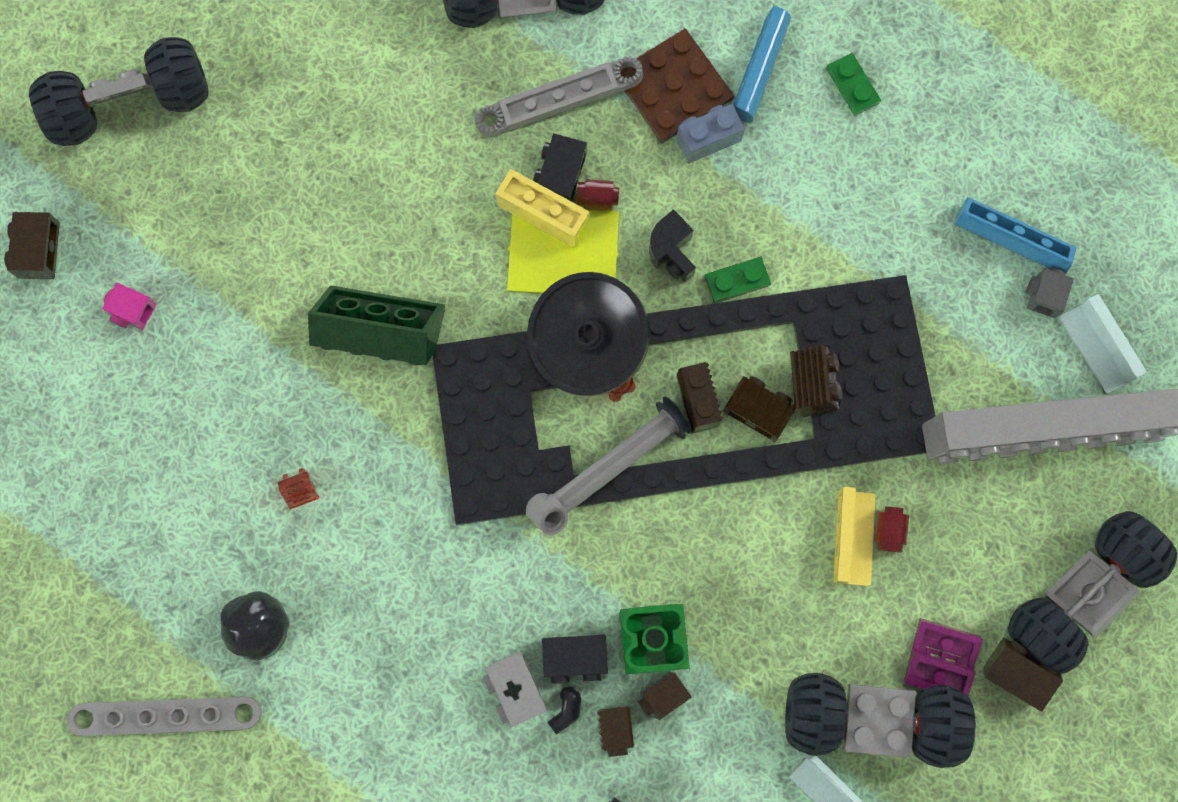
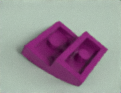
M920 618L904 683L922 689L930 686L947 685L969 696L976 674L974 666L983 638L979 635Z

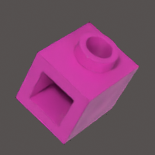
M116 282L114 288L110 289L105 295L102 309L111 316L109 321L125 329L130 324L143 330L157 304L150 297Z

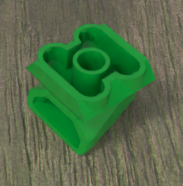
M683 604L620 609L619 620L621 622L626 675L690 669Z

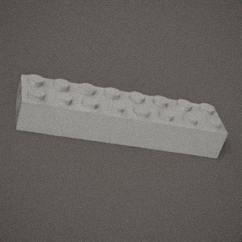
M1178 389L942 412L922 424L928 461L939 460V464L943 465L956 463L958 459L969 457V461H980L988 459V456L999 454V458H1010L1018 456L1019 452L1028 451L1029 455H1039L1047 453L1048 449L1058 448V452L1077 450V446L1087 445L1088 449L1106 447L1107 443L1116 442L1117 446L1135 444L1136 440L1145 439L1146 443L1164 441L1165 437L1178 435Z

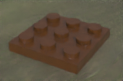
M686 28L637 57L643 68V79L637 86L624 90L661 144L677 135L678 126L685 119L693 116L696 118L704 116L710 109L727 104L735 96ZM626 67L620 74L624 78L627 77L629 79V77L635 76L636 69Z

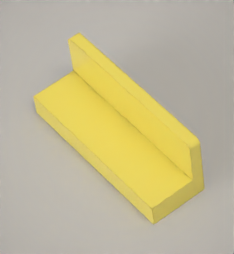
M510 169L496 192L497 205L500 208L572 247H575L577 244V235L589 217V211L512 169Z
M842 487L838 490L833 583L871 585L876 499L874 493L856 492V488Z

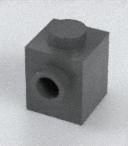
M1054 268L1044 269L1037 276H1032L1026 293L1031 294L1026 309L1056 318L1065 310L1074 278L1066 276L1063 271Z

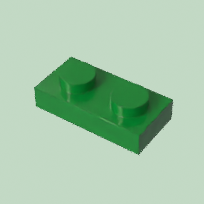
M853 52L827 65L828 73L854 116L880 104V97Z
M762 257L704 275L713 303L725 301L771 285Z

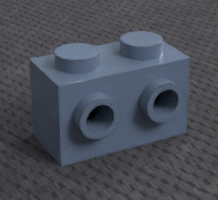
M733 104L725 107L719 105L710 109L704 116L699 118L693 116L685 119L678 126L676 139L689 164L741 142L745 128Z

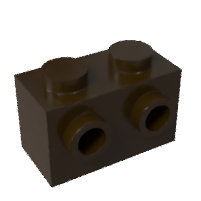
M49 212L12 213V222H9L7 228L10 239L9 251L5 253L4 263L7 271L18 279H55L60 222Z
M1003 637L983 668L986 679L1041 712L1063 682L1061 674H1057V671L1048 668L1050 665H1043L1029 655V650L1016 639L1011 642Z

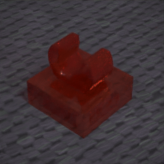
M303 468L299 469L300 474L289 478L286 473L283 475V480L277 482L279 491L289 509L319 499L317 489L311 477Z

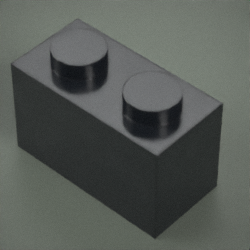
M553 133L550 143L545 142L541 159L544 160L542 169H536L533 181L572 202L587 155V142Z
M606 635L542 638L544 677H551V683L570 682V676L582 675L583 682L602 681V674H608Z

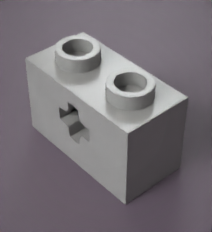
M521 651L485 667L488 674L483 676L489 693L496 692L501 704L497 705L496 709L503 724L509 722L512 728L547 711ZM511 681L514 685L520 684L522 686V690L518 692L520 698L517 700L513 696L507 697L505 691L509 689L508 683Z

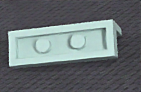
M1099 294L1060 316V321L1106 394L1147 373Z
M808 754L788 776L813 802H863L817 756Z

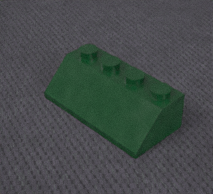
M330 285L308 312L309 345L321 347L324 350L350 352L353 355L379 357L382 360L403 361L411 365H427L436 351L445 312V304Z

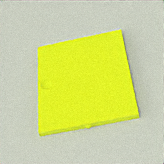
M586 209L589 211V217L577 235L575 247L564 243L512 214L511 241L508 246L510 255L507 291L543 293L558 280L581 272H597L616 278V260L619 256L617 251L619 211Z

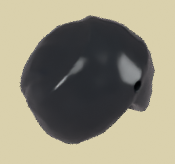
M254 591L232 599L223 607L220 614L221 636L227 649L237 656L250 660L267 659L277 653L286 640L287 631L290 626V621L280 601L261 591Z

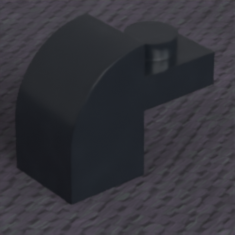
M674 209L664 216L653 228L650 237L649 255L656 269L666 261L667 271L675 279L680 277L686 283L694 276L696 267L681 252L680 248L692 239L694 230Z

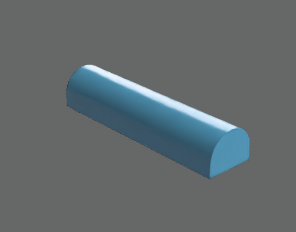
M775 5L766 16L733 104L740 120L751 123L754 120L791 20V15L786 10Z
M966 198L954 221V225L1049 269H1059L1066 274L1072 266L1076 252L1075 246L971 198Z

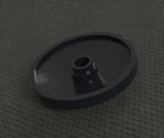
M597 272L572 274L552 284L543 292L534 305L527 328L529 353L539 373L556 388L579 396L607 394L626 384L643 364L650 342L648 315L638 296L618 279Z

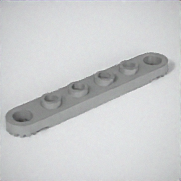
M625 56L623 59L620 58L611 63L607 62L499 100L498 103L480 108V111H477V115H475V124L482 135L493 137L637 86L642 81V65L637 58ZM626 67L636 69L635 76L633 75L629 79L627 77L624 78L620 73ZM494 115L498 118L496 125L494 124L490 128L488 126L485 127L482 124L484 118Z
M251 697L80 703L70 710L67 724L69 729L79 736L251 729L259 723L262 717V708L259 702ZM242 704H249L253 708V717L247 723H243L237 718V709ZM83 710L90 711L93 716L92 724L86 729L81 728L77 723V716Z

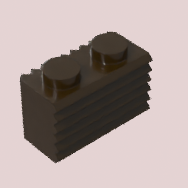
M826 345L791 351L795 410L803 417L839 410L838 400H842V390L835 377V372L839 371L837 355L832 353Z
M706 362L682 367L677 373L692 433L717 428L723 419L720 416L722 412L719 410L720 405L717 404L719 399L715 398L717 393L714 392L715 387L712 386L714 383L711 380L712 375L709 374L711 370L708 369L709 364Z
M743 376L722 412L776 442L795 411V405L791 404L793 400L784 393L776 392L774 394L765 389L766 384L756 377L750 376L748 379Z
M667 672L661 679H657L656 683H651V687H646L645 691L641 690L640 696L642 698L637 702L647 717L655 716L656 719L661 720L692 697L675 672Z
M630 707L599 709L597 714L600 717L597 720L600 722L598 727L601 729L599 731L601 735L600 741L602 742L601 748L608 752V757L628 755L627 748H634Z

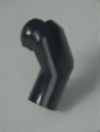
M571 686L563 688L560 692V698L562 699L561 712L548 721L549 726L556 735L575 722L580 716L582 698L580 693Z

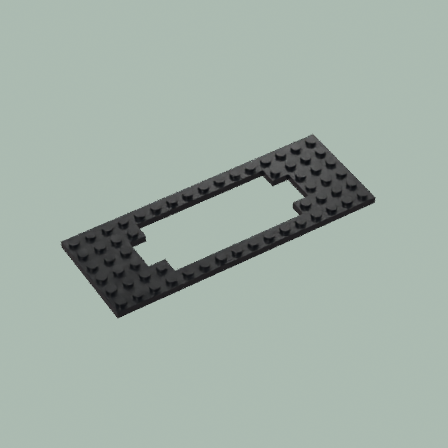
M902 275L647 313L650 324L649 345L793 323L798 350L826 345L832 353L837 355L839 371L835 372V377L842 390V400H838L839 410L811 416L815 439L628 467L577 507L927 454L922 424L936 415L907 276ZM527 331L437 344L436 351L433 354L456 526L526 515V506L533 496L540 493L554 494L578 476L574 475L569 445L539 450L530 392L556 389V387L550 384L535 367L528 349Z

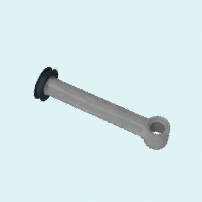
M666 396L663 397V403L656 402L659 415L554 494L540 493L533 496L526 506L527 517L546 535H555L561 532L568 522L567 513L671 434L675 433L681 439H685V432L692 434L690 423L671 399Z

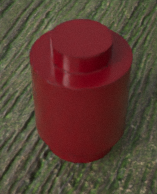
M586 179L585 182H578V206H584V209L612 211V205H618L619 187H614V181Z
M885 506L884 512H878L875 542H878L877 550L903 553V545H907L909 515L903 514V508Z

